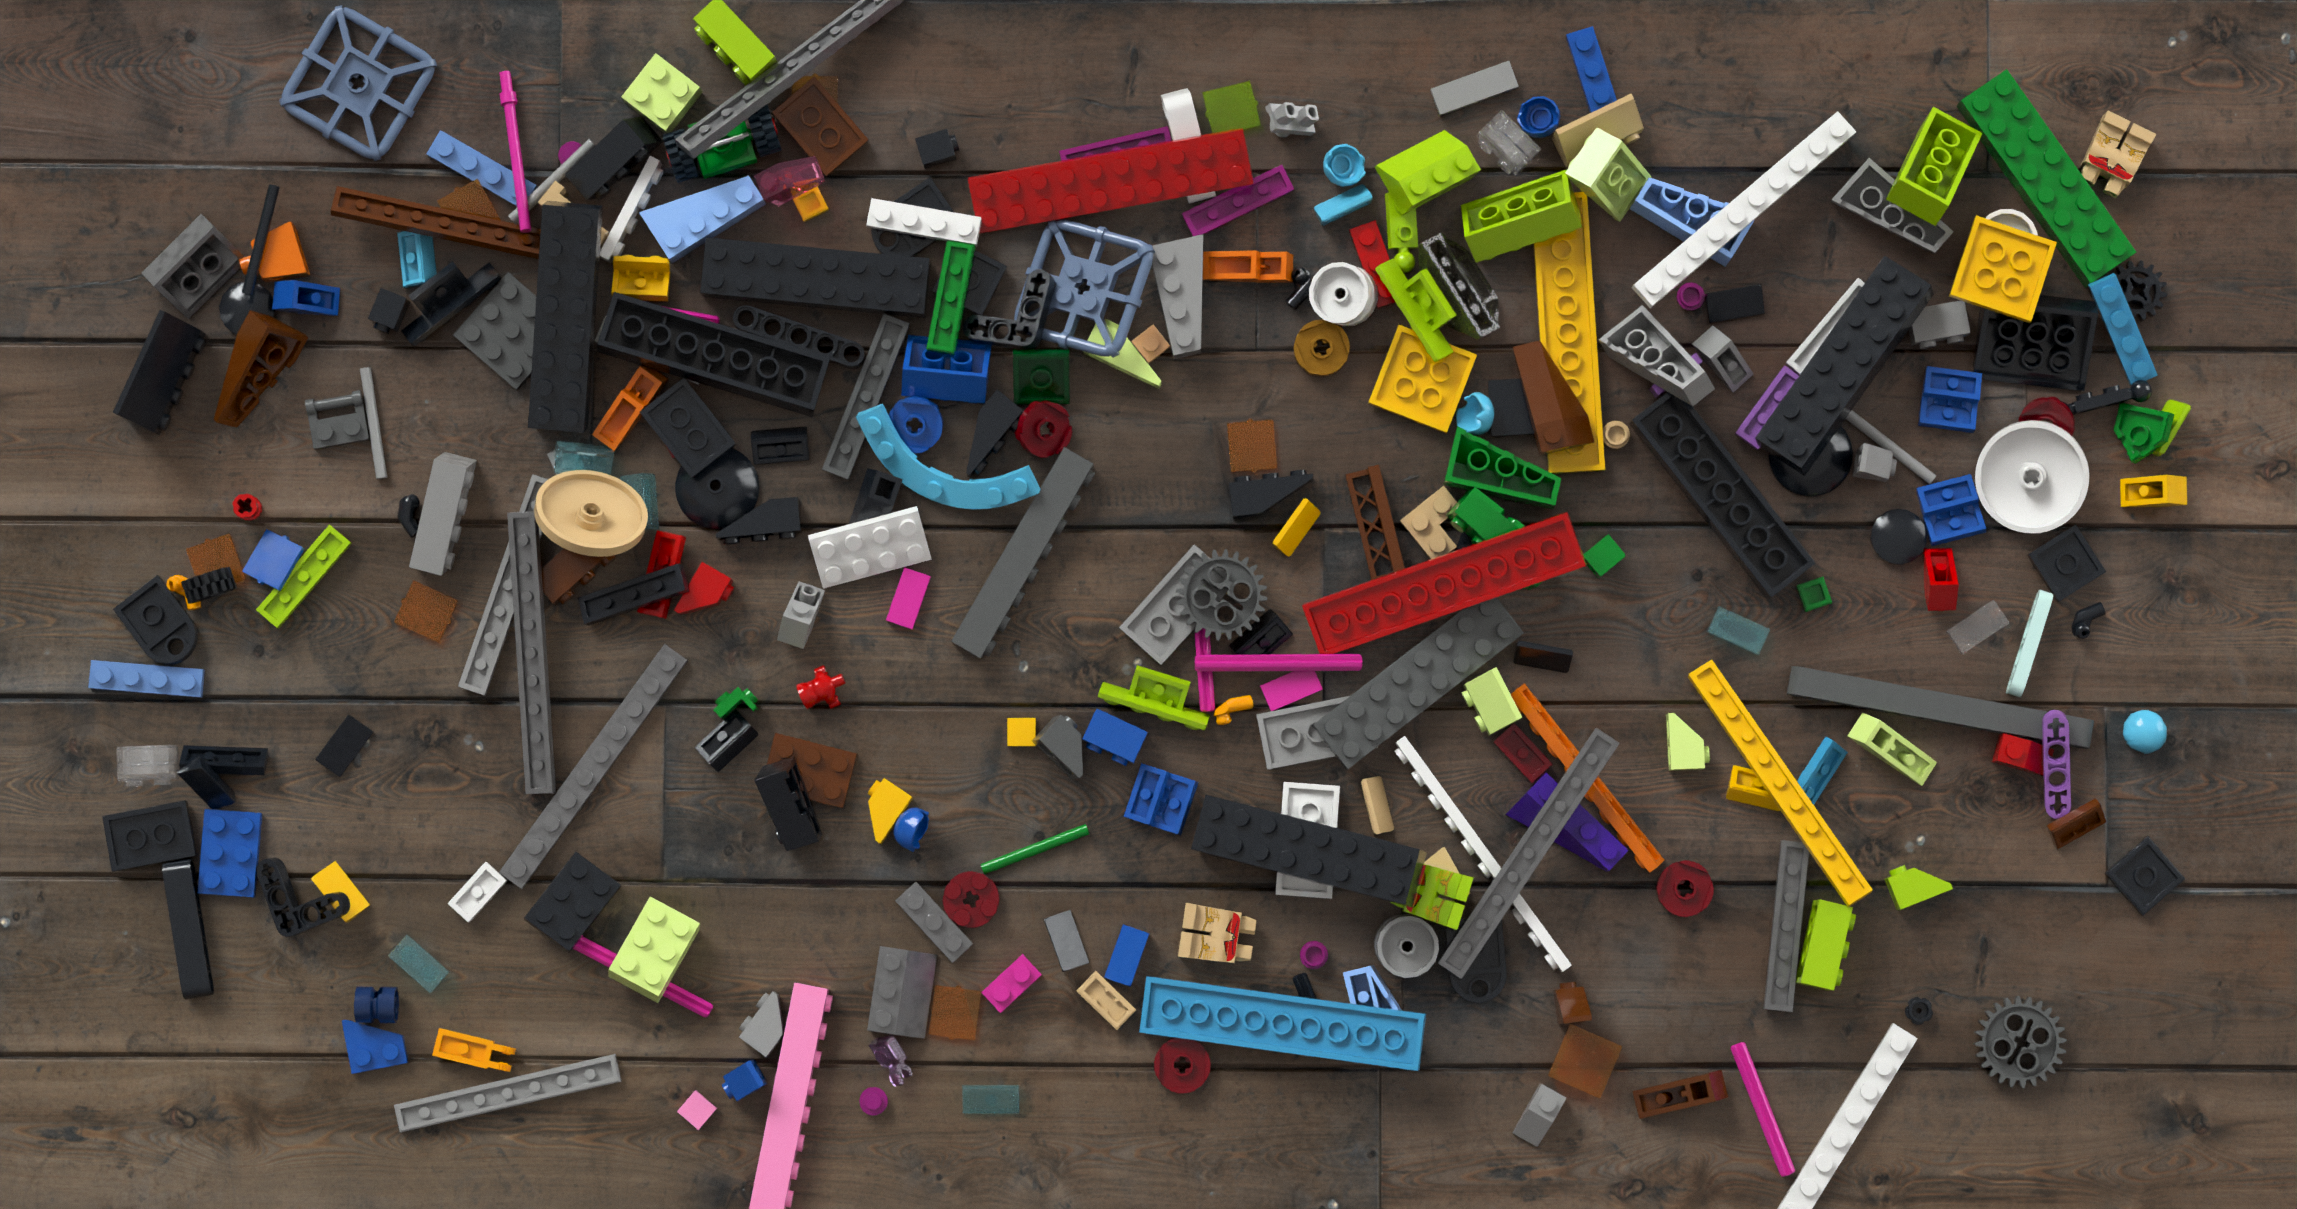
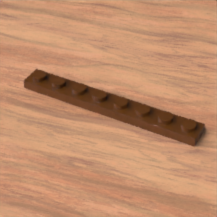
M336 187L331 207V216L539 259L541 229L531 227L530 232L522 233L520 232L519 224L349 188Z

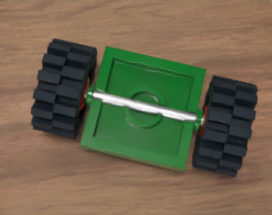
M768 104L748 118L751 130L750 128L747 129L746 122L743 121L726 136L707 148L705 152L697 156L704 179L757 163L751 140L755 139L760 157L782 151L777 135L778 131ZM696 123L689 124L688 128H691ZM684 128L662 135L667 157L677 183L699 177L695 160L679 148L675 141L677 137L685 132Z

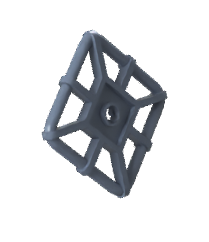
M342 5L336 6L335 10L325 19L309 48L303 50V58L284 87L282 98L279 99L280 106L284 107L289 114L320 131L326 139L332 138L363 157L374 159V161L381 160V156L385 155L390 149L408 117L412 118L415 113L413 109L431 81L437 67L436 59H432L426 51L396 35L390 27L384 28L353 9L343 8ZM346 19L379 37L369 56L353 47ZM338 21L345 49L334 65L317 54ZM390 43L420 62L390 69L376 60L385 45ZM313 62L331 71L321 88L294 94ZM423 71L404 104L385 94L395 77ZM360 76H363L364 87H359L357 90L352 89L354 84L351 82V79L353 77L358 79ZM326 96L338 103L339 106L330 121L326 123L296 104ZM383 101L398 110L399 113L378 145L371 116L379 102ZM347 109L363 118L370 147L337 129V125Z
M1066 219L1048 221V225L1041 235L1031 267L1027 268L1025 275L1028 278L1032 271L1042 269L1053 235H1055L1064 254L1065 261L1060 275H1051L1056 286L1048 315L1058 310L1069 313V317L1062 333L1044 328L1041 339L1057 343L1060 348L1068 349L1071 347L1095 355L1111 356L1114 358L1120 354L1119 351L1126 341L1136 309L1141 306L1142 300L1140 298L1152 266L1155 251L1152 245H1148L1142 240L1110 232L1106 227L1099 226L1095 228ZM1062 230L1095 239L1089 260L1074 256ZM1106 242L1137 250L1136 253L1113 266L1099 263ZM1140 263L1130 295L1113 292L1118 275ZM1087 282L1090 290L1084 291L1083 295H1080L1079 286ZM1025 284L1015 310L1014 320L1018 316ZM1110 300L1126 304L1114 339L1104 320ZM1040 308L1034 310L1028 315L1035 316L1039 312ZM1080 317L1095 321L1105 345L1073 337Z

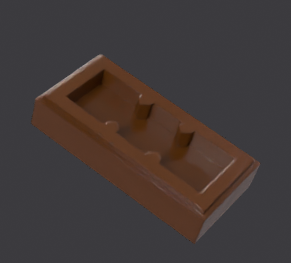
M2095 798L2048 824L2047 828L2053 844L2059 849L2106 823L2101 804Z

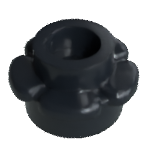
M1914 997L1908 1001L1909 1005L1905 1008V1015L1908 1019H1911L1913 1024L1922 1025L1925 1021H1929L1932 1018V1004L1928 999ZM1917 1008L1922 1010L1921 1013L1916 1012Z

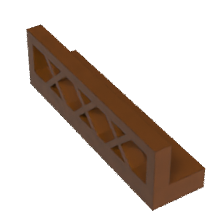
M1379 465L1370 466L1366 470L1345 474L1371 580L1384 576H1376L1374 568L1379 555L1390 561L1392 573L1404 569ZM1369 476L1371 488L1366 496L1355 490L1352 479ZM1371 492L1373 493L1374 501L1368 498ZM1357 496L1363 499L1360 506L1358 504ZM1366 501L1377 509L1378 514L1373 523L1361 516L1360 510ZM1378 519L1380 521L1381 528L1375 525ZM1363 523L1370 526L1367 532H1365ZM1372 529L1383 534L1384 543L1379 550L1368 544L1367 537ZM1385 545L1388 556L1382 553V550L1384 549ZM1370 550L1376 553V556L1373 560Z

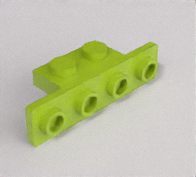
M1395 259L1377 266L1375 270L1380 276L1381 281L1391 293L1397 306L1405 315L1411 328L1415 331L1433 361L1437 362L1452 354L1453 350L1439 328L1457 315L1427 268L1408 280Z
M1138 665L1135 669L1130 690L1103 682L1098 693V697L1109 704L1125 705L1137 713L1147 712L1154 714L1163 721L1183 723L1192 730H1205L1210 717L1209 714L1184 707L1190 681Z

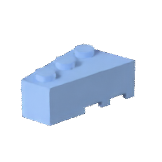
M1374 965L1343 972L1351 1004L1402 1010Z

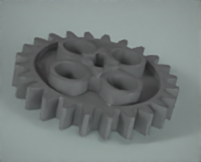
M1227 549L1224 550L1222 557H1218L1216 550H1213L1212 558L1210 559L1202 553L1203 562L1199 563L1193 559L1194 569L1184 568L1188 578H1179V582L1185 585V587L1176 589V593L1184 595V598L1178 600L1177 604L1185 605L1186 607L1180 612V615L1189 614L1190 618L1186 624L1190 625L1195 622L1197 624L1195 633H1198L1202 628L1205 629V638H1208L1211 632L1215 633L1216 640L1219 641L1221 634L1225 633L1229 641L1234 631L1239 637H1242V627L1251 631L1252 627L1249 621H1260L1255 614L1256 611H1265L1259 605V602L1267 601V597L1260 595V592L1267 589V586L1258 584L1264 576L1263 574L1255 576L1254 572L1258 566L1253 565L1250 568L1246 566L1249 558L1246 557L1239 561V552L1237 551L1232 558L1228 557ZM1215 568L1223 569L1226 572V580L1222 583L1214 582L1210 577L1211 571ZM1201 580H1206L1219 591L1223 590V588L1227 589V596L1243 606V610L1239 611L1224 599L1218 602L1216 600L1217 594L1202 585ZM1238 584L1246 585L1250 591L1249 596L1245 599L1236 598L1233 593L1234 587ZM1205 591L1210 595V602L1206 606H1199L1195 603L1194 596L1197 592ZM1222 607L1230 608L1233 612V619L1229 622L1220 621L1217 617L1218 610Z
M2015 996L2014 1004H2011L2008 998H2004V1007H2001L1998 1003H1993L1994 1013L1988 1010L1984 1011L1988 1020H1978L1983 1030L1974 1031V1034L1980 1036L1981 1041H1976L1973 1045L1981 1047L1982 1051L1976 1053L1975 1057H1984L1985 1060L1981 1063L1980 1067L1990 1066L1991 1069L1988 1072V1076L1992 1077L1995 1074H1999L1998 1083H2002L2008 1078V1087H2013L2016 1080H2018L2020 1088H2025L2026 1080L2032 1086H2036V1077L2045 1082L2047 1081L2046 1071L2051 1074L2056 1073L2052 1064H2062V1061L2057 1058V1054L2066 1053L2064 1049L2059 1047V1044L2066 1042L2067 1039L2059 1037L2058 1033L2065 1030V1028L2055 1026V1023L2060 1018L2059 1016L2049 1017L2052 1011L2051 1007L2043 1011L2041 1010L2042 1001H2038L2032 1006L2031 997H2027L2024 1004H2022L2020 996ZM2011 1015H2016L2020 1019V1027L2015 1031L2010 1030L2007 1026V1020ZM2031 1019L2032 1025L2023 1037L2026 1045L2017 1049L2012 1064L2008 1065L2007 1061L2017 1047L2014 1038L2023 1035L2027 1021ZM2037 1028H2041L2045 1032L2046 1037L2041 1044L2035 1043L2032 1038V1034ZM1999 1040H2003L2007 1044L2008 1049L2003 1056H1998L1994 1051L1995 1043ZM2025 1053L2031 1055L2033 1059L2032 1066L2028 1069L2022 1068L2019 1062L2020 1057Z

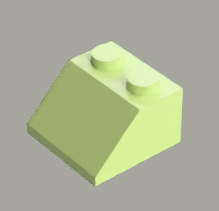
M1497 667L1463 685L1465 691L1461 692L1468 707L1474 706L1478 714L1474 719L1481 732L1487 731L1488 735H1491L1522 718Z

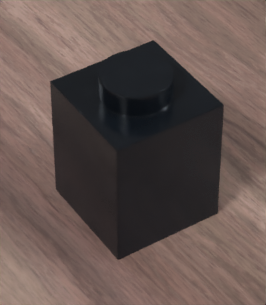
M947 129L915 138L924 169L956 160L955 152L959 151L955 134L949 136Z
M380 288L368 317L371 322L375 323L373 328L389 334L390 330L398 332L410 301L406 297Z

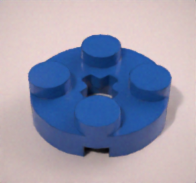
M910 396L897 401L890 410L889 417L896 431L913 453L924 452L939 440L943 431V418L939 407L935 403L924 397ZM918 418L923 427H918L917 432H914L912 427L907 425V421Z

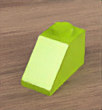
M1905 865L1890 870L1891 876L1884 879L1896 910L1904 909L1953 889L1951 883L1916 868L1906 869Z

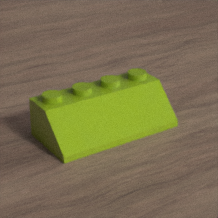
M1567 170L1461 205L1464 236L1476 263L1490 260L1497 255L1509 251H1517L1524 246L1536 242H1544L1551 237L1563 233H1571L1575 229L1582 227L1580 211L1569 177L1565 174Z

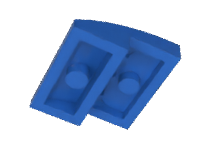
M1926 366L1918 426L1974 433L1977 407L1981 393L1982 373Z
M1971 474L1916 488L1931 546L1986 533V526L1978 504L1979 498Z
M1141 763L1124 817L1181 836L1199 782Z

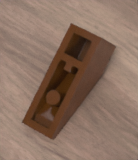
M1576 982L1560 983V989L1553 990L1558 1024L1592 1020L1583 986L1577 987Z
M1722 1070L1632 1091L1639 1119L1711 1103L1728 1097Z

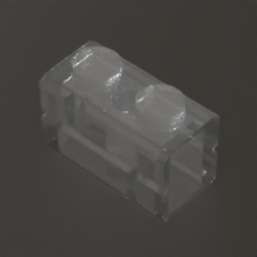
M1503 110L1483 127L1477 135V138L1480 140L1478 142L1480 148L1488 155L1493 152L1500 159L1497 162L1498 165L1507 174L1513 172L1517 176L1541 151V148Z
M178 746L117 747L118 781H126V787L143 786V781L154 780L155 786L171 785V780L179 779L177 774L179 770Z

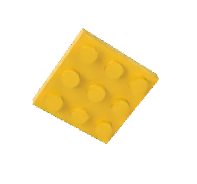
M1976 215L1949 297L2030 323L2057 242Z
M1398 325L1368 404L1447 434L1477 354L1449 344L1453 353L1434 362L1415 331Z

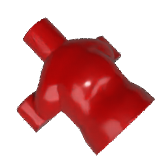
M822 665L814 669L815 678L813 680L796 685L806 709H810L822 701H825L830 709L841 704L838 701V696L835 695V689L846 684L842 674L832 678L828 676L825 666Z

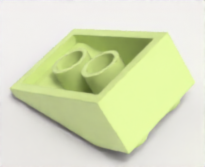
M1596 128L1592 135L1586 139L1583 148L1576 158L1570 162L1565 172L1575 186L1619 222L1637 198L1648 178H1651V175L1623 141L1599 128Z

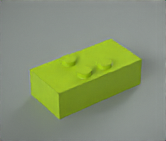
M1933 107L1920 126L1886 200L1936 226L1951 203L1982 133Z

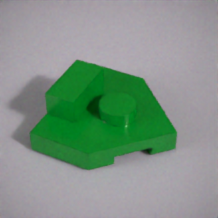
M2125 403L2119 404L2113 430L2118 439L2123 443L2132 463H2138L2168 442L2174 414Z

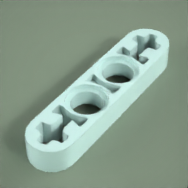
M2039 589L2036 594L2007 685V694L2019 698L2023 694L2051 607L2052 593Z

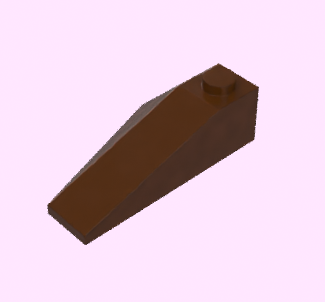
M250 310L236 336L214 421L237 428L257 406L259 396L268 386L273 388L278 382L275 378L286 366L290 368L296 362L309 337L272 316Z
M1541 341L1512 347L1539 456L1594 443L1587 413Z

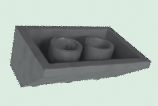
M200 214L142 274L189 319L241 268L239 259L245 256Z
M880 946L867 1031L925 1039L937 961L936 954Z

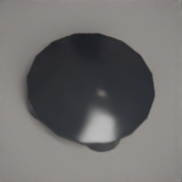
M239 282L229 287L222 296L219 305L220 318L225 327L232 333H238L250 310L274 316L275 310H272L273 298L270 292L261 284H255L253 296L242 293L244 282Z
M1894 509L1882 514L1874 523L1870 535V542L1879 557L1896 565L1912 562L1920 556L1926 546L1927 539L1924 523L1917 515L1903 509Z

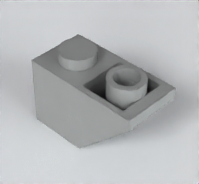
M800 581L798 582L783 614L777 637L778 641L804 649L817 617L825 590Z
M772 991L770 995L765 993L756 1004L759 1010L753 1018L748 1016L739 1027V1030L742 1031L739 1038L765 1057H769L783 1038L785 1032L780 997L775 991Z

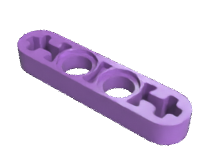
M2051 710L2042 719L2044 805L2050 817L2059 819L2071 810L2069 723L2063 712ZM2053 718H2058L2059 722L2063 723L2058 725L2059 737L2053 736L2052 726L2048 725L2053 722ZM2059 744L2063 746L2064 753L2062 756L2053 758L2048 754V750L2052 745ZM2056 771L2062 772L2065 775L2064 781L2058 785H2054L2049 781V776ZM2054 792H2060L2061 803L2065 804L2060 806L2059 811H2055L2054 806H2050L2055 804Z

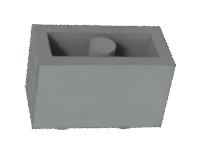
M1955 301L1926 306L1909 329L1911 346L1919 345L1920 349L1937 346V341L1947 340V344L1963 342L1964 337L1971 333L1965 302Z

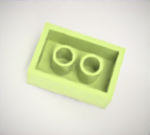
M649 897L608 970V977L659 1003L698 934L700 923Z

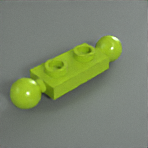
M1388 192L1385 194L1388 249H1398L1394 259L1402 272L1408 273L1415 267V258L1409 252V249L1418 248L1416 208L1402 215Z

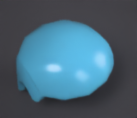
M1348 144L1333 146L1324 157V173L1333 184L1341 187L1352 186L1358 183L1366 174L1364 170L1365 158L1355 147Z
M1474 392L1464 397L1467 404L1457 409V426L1472 435H1481L1488 432L1493 424L1495 413L1490 398L1480 392Z
M2139 710L2130 714L2124 722L2123 736L2126 743L2132 749L2144 754H2150L2159 750L2165 743L2167 727L2157 713L2149 710Z

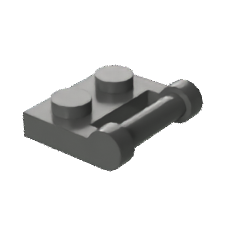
M361 390L352 391L350 395L315 401L314 398L305 400L312 443L315 450L370 440ZM355 406L356 413L318 419L317 412Z

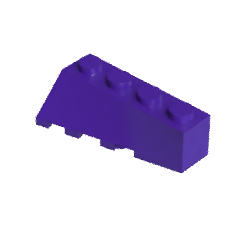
M1544 773L1505 815L1529 828L1558 783L1547 773ZM1580 804L1554 841V843L1568 849L1606 872L1610 871L1629 851Z

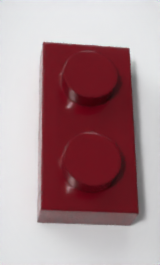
M1515 723L1493 742L1531 784L1552 765Z

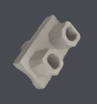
M1284 102L1283 104L1269 103L1265 107L1266 112L1270 116V131L1275 132L1277 136L1287 137L1290 134L1312 136L1316 133L1314 123L1319 120L1315 105L1295 106L1293 103Z

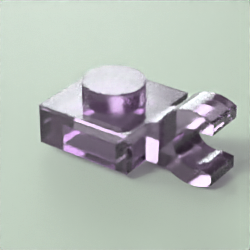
M894 1035L874 1039L868 1045L882 1068L889 1067V1079L893 1086L896 1087L904 1084L901 1076L907 1078L913 1075L910 1067L904 1063L908 1057Z

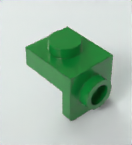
M737 687L731 694L727 691L715 701L717 707L713 710L721 719H724L744 701L752 711L756 712L759 709L755 705L758 699L748 688L742 691Z

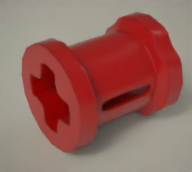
M250 494L238 495L232 504L234 513L246 521L257 519L262 512L261 502ZM244 502L250 503V506L253 508L250 513L244 511L245 509L242 507Z

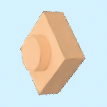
M1154 324L1131 341L1148 364L1170 348L1169 343Z

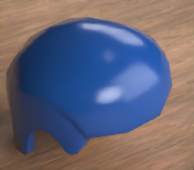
M1545 96L1532 97L1521 104L1517 122L1525 134L1532 138H1545L1557 129L1560 121V110L1553 100Z
M910 808L900 814L894 827V837L900 846L911 852L920 848L918 841L923 837L928 828L929 813L920 808Z

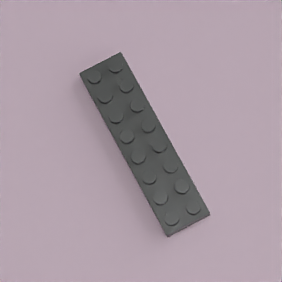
M1497 597L1464 608L1312 726L1344 768L1348 770L1524 634V632Z

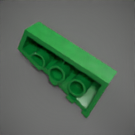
M1457 426L1443 485L1467 491L1476 487L1485 495L1551 510L1554 509L1561 483L1560 477L1530 462H1526L1514 456V454L1506 450L1504 451Z
M1476 487L1466 491L1446 515L1452 520L1450 523L1456 530L1461 533L1465 532L1472 538V544L1524 527L1517 519L1504 517V509ZM1542 582L1527 586L1522 589H1534L1538 587Z

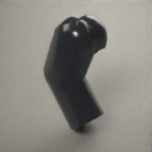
M1297 267L1292 271L1295 291L1287 298L1286 303L1294 310L1309 296L1311 275L1303 267Z
M414 494L404 496L400 500L397 515L399 522L411 538L416 536L419 526L413 516L414 510L420 505V501Z
M2101 602L2076 612L2071 626L2074 636L2079 639H2085L2090 635L2091 621L2105 615V609Z

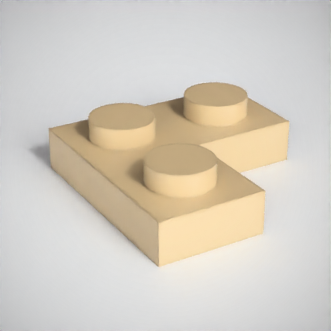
M1442 486L1400 520V523L1430 559L1450 553L1457 548L1456 544L1440 526L1449 518L1446 515L1457 503L1445 486Z

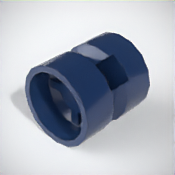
M356 987L354 998L356 1023H373L375 1019H378L380 1023H397L399 1014V992L397 987H380L378 991L374 987Z

